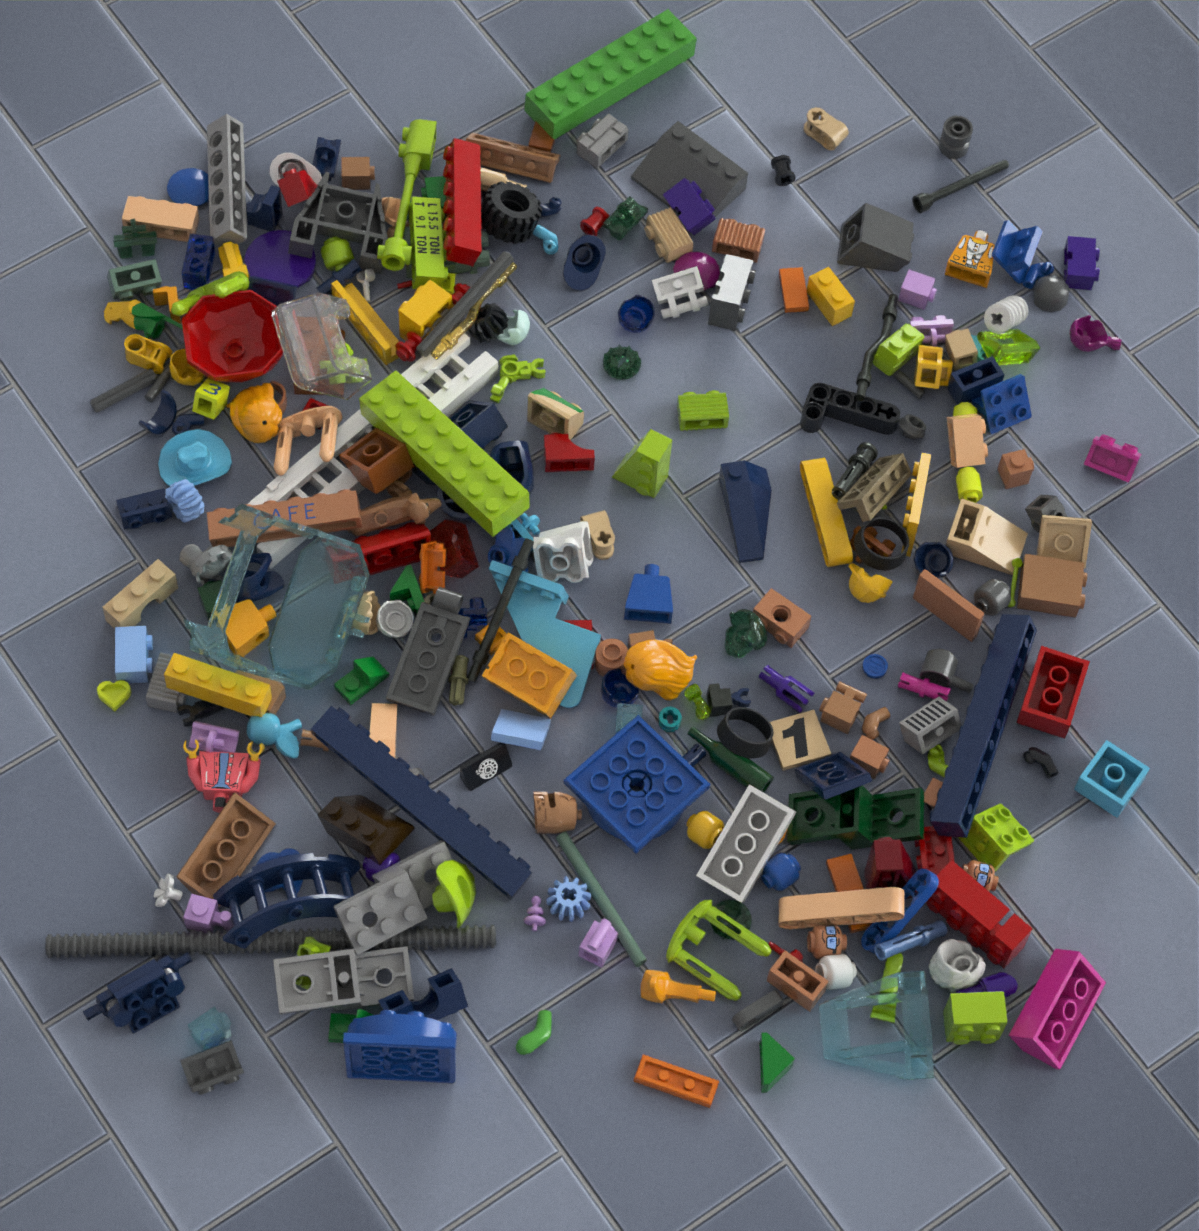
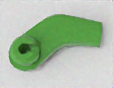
M539 1011L534 1030L517 1041L516 1051L519 1054H530L550 1038L552 1013L550 1011Z

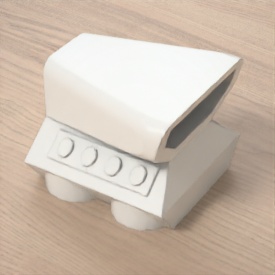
M587 521L540 532L539 537H534L533 553L537 576L553 582L558 581L559 578H566L573 583L580 582L583 578H589L587 566L592 564L594 556Z

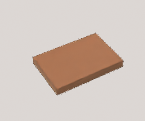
M924 569L919 575L913 599L972 642L978 635L984 612Z

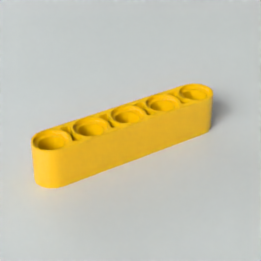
M823 457L800 461L801 478L825 564L827 567L850 564L853 562L852 549L841 510H839L837 505L838 499L832 495L834 485L827 460Z

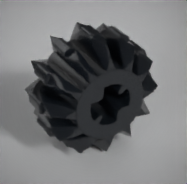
M486 303L484 307H479L477 311L472 312L473 316L467 320L470 334L480 343L485 341L488 343L493 338L497 339L499 334L504 333L503 330L508 327L507 322L509 319L505 311L496 303Z

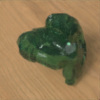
M740 609L735 613H729L732 626L725 631L724 644L728 655L742 658L753 649L758 651L765 646L767 630L758 615L747 609Z

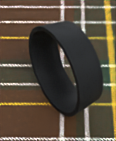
M876 517L871 521H867L857 532L854 539V548L858 557L866 565L877 570L886 571L899 567L904 562L909 547V537L906 530L898 522L886 517ZM879 526L891 530L902 541L904 551L894 557H884L874 553L865 543L864 529Z
M737 707L728 711L717 727V735L721 743L734 754L745 758H760L764 756L769 750L774 733L773 727L766 717L753 709ZM728 720H742L752 724L763 733L766 741L751 742L741 738L731 729Z

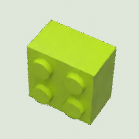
M1004 991L950 993L943 1010L946 1042L964 1045L970 1041L990 1044L999 1040L1008 1023Z

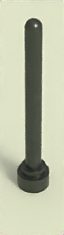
M1002 160L933 193L921 192L913 196V206L917 212H925L930 209L933 202L1007 169L1009 162Z

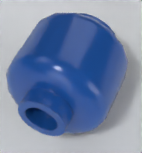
M780 852L768 860L762 871L761 879L767 888L784 891L798 881L801 867L793 855Z

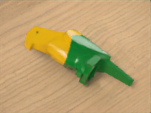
M136 299L123 302H108L104 310V319L109 324H112V321L118 322L123 320L129 327L144 331V336L148 339L160 338L165 328V321L183 330L180 323Z

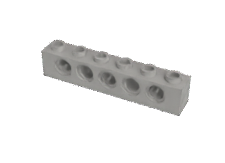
M225 114L207 125L210 242L219 247L226 242L240 244L247 240L243 123Z

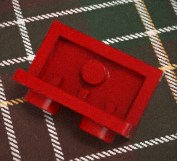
M933 826L924 827V839L914 841L915 847H920L921 855L916 856L918 870L927 869L937 875L951 860L955 862L952 837L938 836Z

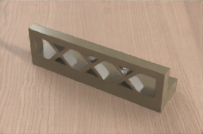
M904 453L879 457L837 502L839 510L856 507L862 522L871 521L912 475Z

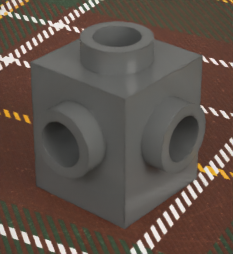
M1041 494L1025 508L1031 520V525L1037 533L1040 531L1042 515L1067 517L1063 504L1055 495Z

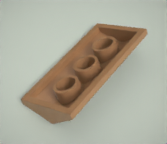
M233 793L176 878L192 894L213 899V894L237 875L241 876L276 823L237 793Z

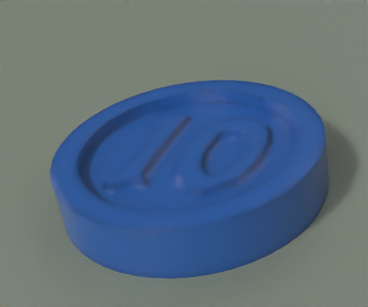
M879 654L868 655L862 664L863 672L873 679L883 677L888 668L886 659Z

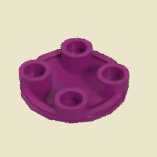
M699 251L688 252L681 255L675 262L674 273L697 266L704 290L716 286L720 276V269L716 260L710 255Z

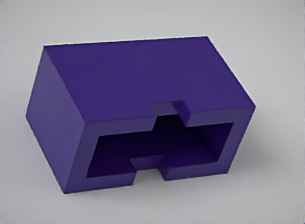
M684 178L665 192L663 196L672 209L680 214L678 217L686 229L695 236L716 220L712 213L715 209L708 199L703 201L699 195L702 190L695 181L689 182Z
M1067 237L1064 247V265H1067V270H1064L1063 280L1069 288L1092 290L1094 281L1098 282L1100 269L1096 267V262L1099 260L1100 249L1096 248V238Z

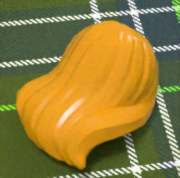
M263 383L262 385L246 388L226 405L227 408H230V418L234 427L247 440L254 443H266L277 436L278 424L282 420V412L274 400V389L271 383Z
M646 640L633 645L627 650L623 665L626 668L627 680L635 687L645 691H654L663 699L671 701L676 699L692 680L694 663L697 656L689 657L678 647L662 640Z

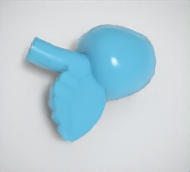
M265 713L262 717L251 716L246 731L251 741L259 745L263 743L264 746L275 744L280 753L293 759L299 756V742L292 733L302 728V723L299 719L280 725L279 718L272 713Z

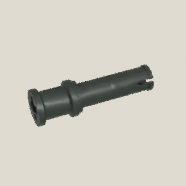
M862 442L858 445L857 453L849 458L848 468L832 489L833 497L840 500L856 483L859 476L869 469L870 462L874 461L878 456V450L873 444Z

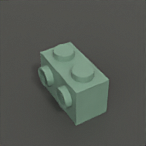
M156 259L109 269L107 275L113 300L120 298V301L129 300L134 295L143 293L144 296L152 295L153 289L160 288L162 283Z

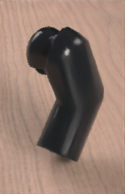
M1030 747L1028 751L1023 753V758L1028 764H1033L1036 761L1041 765L1047 778H1052L1059 773L1051 756L1036 747Z

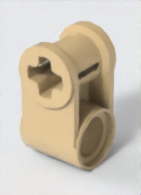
M815 107L808 111V121L804 124L805 134L819 142L824 148L831 151L835 150L849 134L846 125L821 108Z
M603 510L581 516L580 522L587 521L589 524L593 555L601 560L611 558L614 553L615 535L610 526L606 511Z

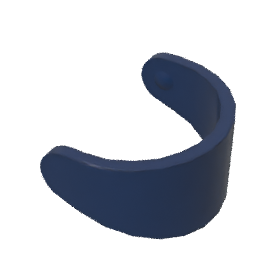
M165 390L160 392L161 402L154 416L147 423L142 420L138 422L141 427L156 435L168 431L176 418V402L172 395Z

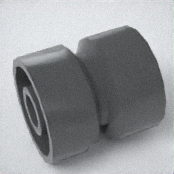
M955 115L949 117L944 122L939 142V149L944 156L957 159L966 155L973 132L972 123L967 118Z

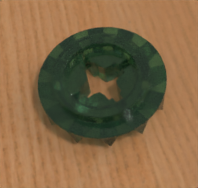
M619 344L618 347H610L609 351L604 353L603 367L611 377L625 380L634 377L639 372L641 358L638 355V351L632 350L630 345L622 347ZM625 356L626 362L618 367V360Z
M724 900L714 906L731 918L737 916L735 921L750 930L752 923L751 913L743 903L736 900ZM717 918V920L722 924L725 923L723 919ZM711 924L713 932L721 936L723 940L732 939L735 941V939ZM730 924L725 925L735 933H741L739 930H737Z

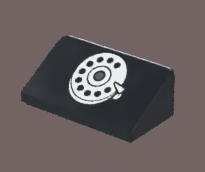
M498 743L460 766V778L468 790L476 789L512 767V761L506 744Z

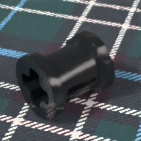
M787 155L776 156L771 160L772 169L775 170L776 174L775 183L779 186H787L793 183L796 178L794 172L791 171V160Z

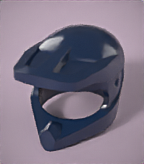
M270 553L244 555L231 562L227 570V589L232 602L239 603L247 599L255 602L269 597L284 588L283 578L275 571H267L272 562ZM249 563L261 565L258 571H249L246 568Z

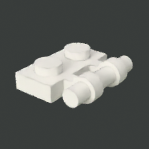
M697 266L652 280L659 305L668 302L670 306L661 310L663 319L672 316L674 319L680 317L682 313L691 310L696 312L701 307L709 305L706 296L698 299L696 297V293L705 291ZM689 296L690 301L679 305L676 304V299Z

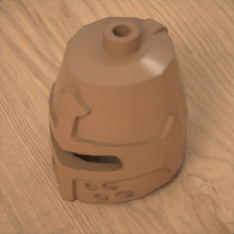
M533 791L536 834H557L575 829L577 820L582 819V810L577 809V802L574 796L562 792Z

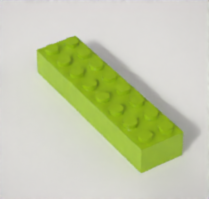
M397 370L359 398L361 415L375 428L403 442L407 447L412 462L492 537L530 508L529 492Z

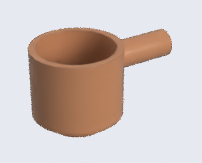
M606 639L597 646L595 669L602 677L616 679L623 674L626 676V668L623 663L628 648L622 641Z

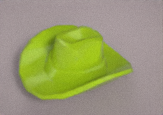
M449 860L444 861L437 867L436 877L440 885L436 887L432 894L434 907L438 912H456V927L459 929L473 906L477 893L475 877L465 864Z

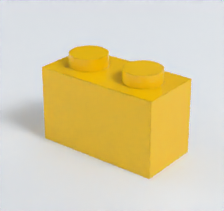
M829 266L809 276L807 294L831 326L852 316L855 300Z

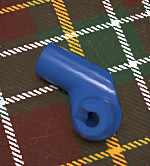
M1042 262L1031 265L1022 283L1023 286L1032 289L1037 279L1049 276L1054 272L1053 264Z

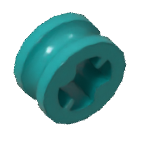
M675 707L663 708L660 711L658 720L660 728L665 732L678 730L681 725V713ZM668 715H671L673 718L672 724H669L667 721Z

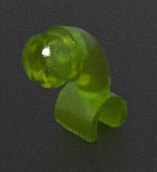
M698 684L690 685L684 691V695L690 702L693 700L696 717L704 720L709 717L710 708L701 697L702 691Z

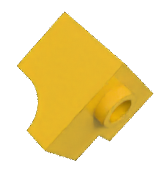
M918 346L914 373L915 386L939 389V386H948L953 361L942 359V347Z

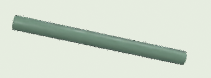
M567 832L560 833L556 837L557 842L582 882L586 883L587 890L591 893L592 898L604 917L611 922V926L618 932L617 938L636 967L643 965L647 961L646 957Z

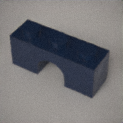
M452 968L428 978L429 992L419 1001H409L403 990L378 1000L381 1011L392 1010L396 1014H407L408 1012L417 1011L422 1012L424 1017L435 1020L455 1014L468 1007L461 981Z

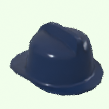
M594 235L581 236L568 249L563 275L568 286L574 290L582 291L590 288L599 275L606 250L604 243Z

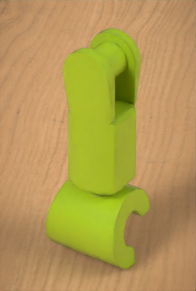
M902 953L887 958L885 962L880 991L873 1004L870 1018L895 1024L896 995L903 963Z

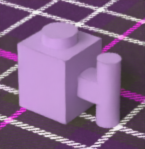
M191 894L183 917L187 929L207 933V931L213 932L215 925L221 926L224 930L228 931L234 927L230 912L223 911L220 913L217 900Z
M603 918L599 923L594 920L579 947L580 957L601 968L617 942L618 932L611 926L610 921Z

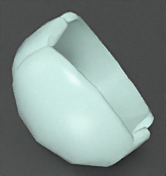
M513 310L512 312L515 313L513 317L507 316L509 319L507 322L508 327L503 330V334L497 336V340L509 345H517L526 338L530 329L528 314L521 310Z

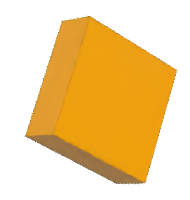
M489 624L475 634V640L480 645ZM500 626L488 652L491 656L498 650L502 642L505 643L504 638L507 633Z

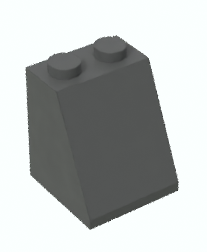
M865 203L841 226L837 263L898 272L902 267L908 265L912 258L911 243L914 239V223Z

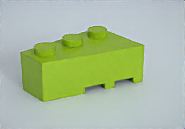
M650 429L640 439L639 443L625 455L612 478L636 489L641 495L655 498L668 477L672 439Z

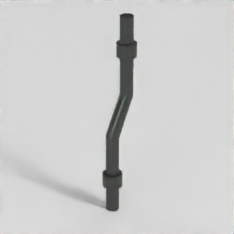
M896 294L889 295L887 307L884 308L881 336L865 352L862 369L858 373L856 380L858 387L855 398L858 401L865 399L866 390L870 386L872 378L870 372L877 349L881 343L890 337L892 325L896 320L898 312L896 309L898 296Z
M525 538L518 556H515L511 564L513 566L485 636L479 650H475L472 657L474 662L467 676L469 681L476 683L482 666L486 665L489 659L488 652L522 571L526 570L529 563L527 559L534 544V541Z

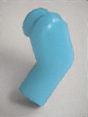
M537 225L533 235L543 240L545 253L549 255L555 254L559 248L557 235L541 225Z

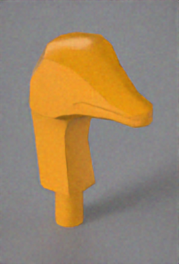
M646 970L641 981V998L662 1004L667 999H683L699 1003L701 999L714 1002L716 997V991L702 989V985L683 984L670 978L669 973L664 971Z

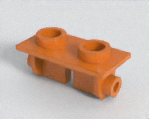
M431 541L421 544L419 554L421 560L419 583L422 594L430 591L436 594L439 587L445 588V571L437 570V566H445L446 548H444L443 543Z

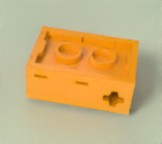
M508 632L504 638L505 643H501L488 664L489 669H485L482 677L487 682L551 719L577 675L571 668Z

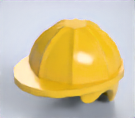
M854 563L849 564L848 567L852 571L849 579V588L857 600L863 603H870L887 596L886 593L893 582L892 580L877 574L871 577Z

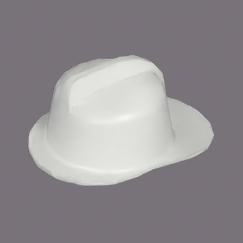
M282 153L273 159L270 165V176L277 186H279L277 180L284 178L282 173L294 168L297 172L305 170L317 185L322 179L320 172L315 166L294 153Z

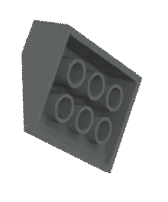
M677 121L660 137L631 175V179L668 207L671 206L663 196L665 192L684 178L689 182L695 181L702 190L699 195L703 201L708 199L715 209L712 213L716 217L746 189L748 172Z

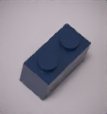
M991 356L952 372L947 390L957 405L961 402L970 403L973 399L981 396V390L1002 382L1005 374L994 357Z

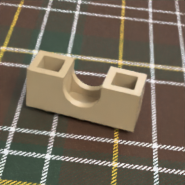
M157 559L102 607L106 622L114 629L115 627L137 625L141 621L143 609L149 602L155 599L161 604L178 589L176 574Z

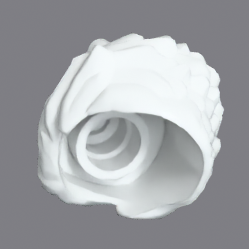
M949 939L940 944L929 964L931 978L935 980V984L940 985L942 988H948L952 993L956 990L973 986L984 974L986 967L983 958L972 951L970 944L955 939Z

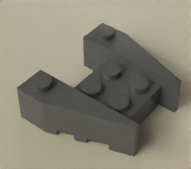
M326 172L318 183L316 190L308 198L304 208L294 220L288 254L312 258L317 234L330 237L337 236L340 239L363 244L359 260L360 268L362 270L373 269L375 273L381 274L383 265L381 259H377L378 246L384 245L388 237L385 229L380 184L376 183L374 194L328 184L329 172Z

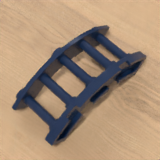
M314 853L294 854L258 864L252 867V872L241 878L238 875L213 894V899L217 900L219 905L230 909L234 927L223 936V941L245 949L264 933L283 924L313 917L338 918L333 906L355 895L350 879L361 869L359 861L337 854H328V857H315ZM313 879L317 895L297 897L293 881ZM324 880L340 883L344 895L328 894ZM283 884L287 900L268 906L264 890ZM255 896L258 911L243 919L240 906Z

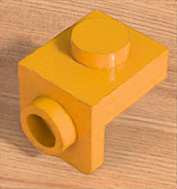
M163 286L153 289L155 306L169 305L171 319L181 323V317L171 312L172 304L179 301L177 287Z

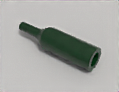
M694 726L688 731L687 735L707 750L712 763L745 788L751 785L765 793L773 782L774 776L751 759L734 754L721 741L710 739Z

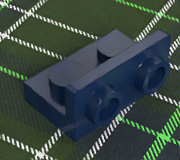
M165 488L116 500L124 530L129 528L137 529L145 524L161 523L172 518L170 504L165 498Z

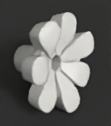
M169 873L165 879H160V889H156L154 892V898H157L156 907L165 906L170 898L180 901L182 897V891L174 889V876Z

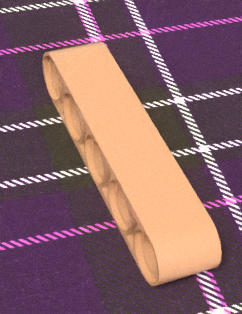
M897 887L786 896L779 899L778 925L783 929L814 928L816 925L839 926L896 921L905 917L904 890Z

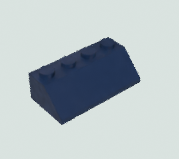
M469 400L448 417L483 450L489 442L501 437L502 431L508 427L495 404L489 402ZM413 463L412 471L426 484L436 485Z

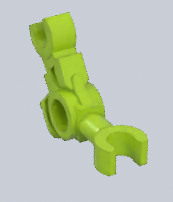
M514 354L506 355L499 359V364L501 365L500 380L492 387L490 400L499 403L509 383L512 384L517 379H530L531 376L537 379L544 378L545 369H537L538 367H543L544 359L538 358L531 363L527 361L518 362V358Z

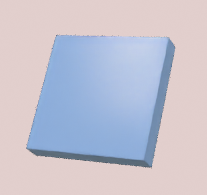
M501 709L491 734V740L541 750L550 728L551 719Z

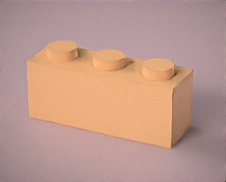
M141 196L127 197L122 216L125 233L194 243L199 223L198 206L188 203H172L166 200L146 199Z

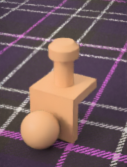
M384 197L381 202L385 222L392 225L387 230V237L390 238L394 236L401 199ZM407 220L405 227H409V222Z

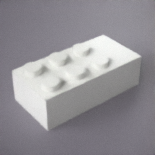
M749 785L696 876L744 903L797 812Z

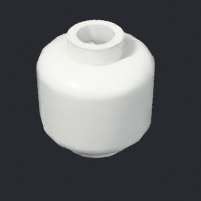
M845 954L826 955L820 959L815 967V972L828 980L827 990L849 987L857 973L854 962H851L850 958Z

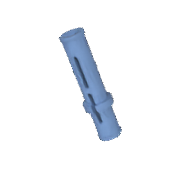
M937 920L926 926H916L911 932L876 944L874 947L875 954L879 960L883 961L916 946H926L931 940L947 934L946 924L942 920Z

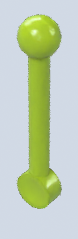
M1020 558L1012 560L1014 571L1009 608L1016 605L1014 596L1019 567L1023 565Z

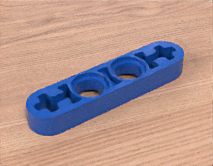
M927 869L918 870L902 888L904 890V903L907 897L912 896V903L909 907L905 908V917L901 920H896L893 926L889 928L888 921L872 923L862 936V947L875 954L874 947L876 944L895 938L936 891L939 884L937 875Z

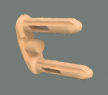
M321 406L295 413L281 420L280 424H278V441L274 461V471L277 475L282 476L287 473L292 439L301 436V433L306 437L313 436L316 428L322 426L319 455L324 462H329L333 459L337 427L342 421V413L339 409L333 406Z

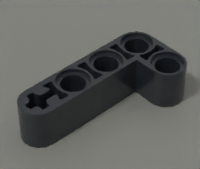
M815 383L808 392L802 410L800 425L808 433L817 432L821 428L826 416L889 435L893 434L898 427L900 410L893 404L865 396L863 401H858L855 398L856 393L825 383Z

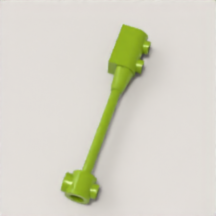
M416 119L410 123L409 127H403L402 141H406V144L400 143L399 157L402 158L404 163L405 183L394 236L388 238L384 245L378 246L377 259H381L382 265L388 270L398 271L403 269L405 265H411L413 246H408V243L403 239L414 181L420 169L430 171L437 138V121Z

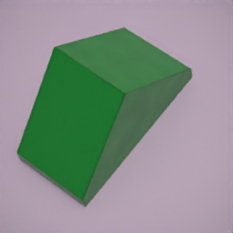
M761 1033L759 1040L761 1093H767L792 1068L795 1058L768 1033Z

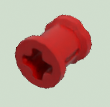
M596 206L593 208L592 214L580 222V227L585 234L597 236L598 230L610 222V216L603 208Z

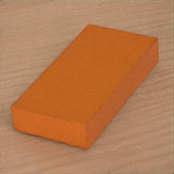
M803 267L779 269L785 313L808 311L809 303Z

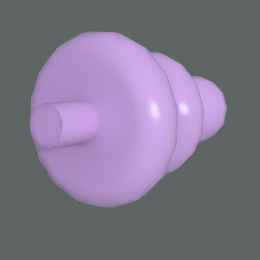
M534 896L531 900L533 907L527 909V913L531 916L525 917L524 923L532 926V931H537V926H543L546 920L541 917L544 914V910L539 907L541 898Z

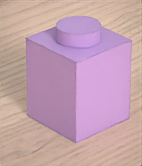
M908 270L898 301L925 310L928 301L933 302L937 289L933 288L935 278Z

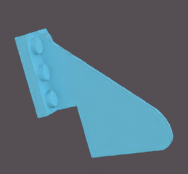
M492 560L489 571L492 573L493 579H495L502 594L513 567ZM522 571L507 608L524 642L566 665L576 673L577 677L560 703L562 707L574 708L582 700L601 634L556 619L555 617L560 605H566L569 598L564 587L556 582Z

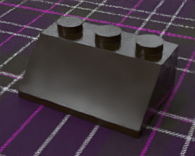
M362 795L334 797L317 814L327 834L378 865H381L415 829L412 824Z

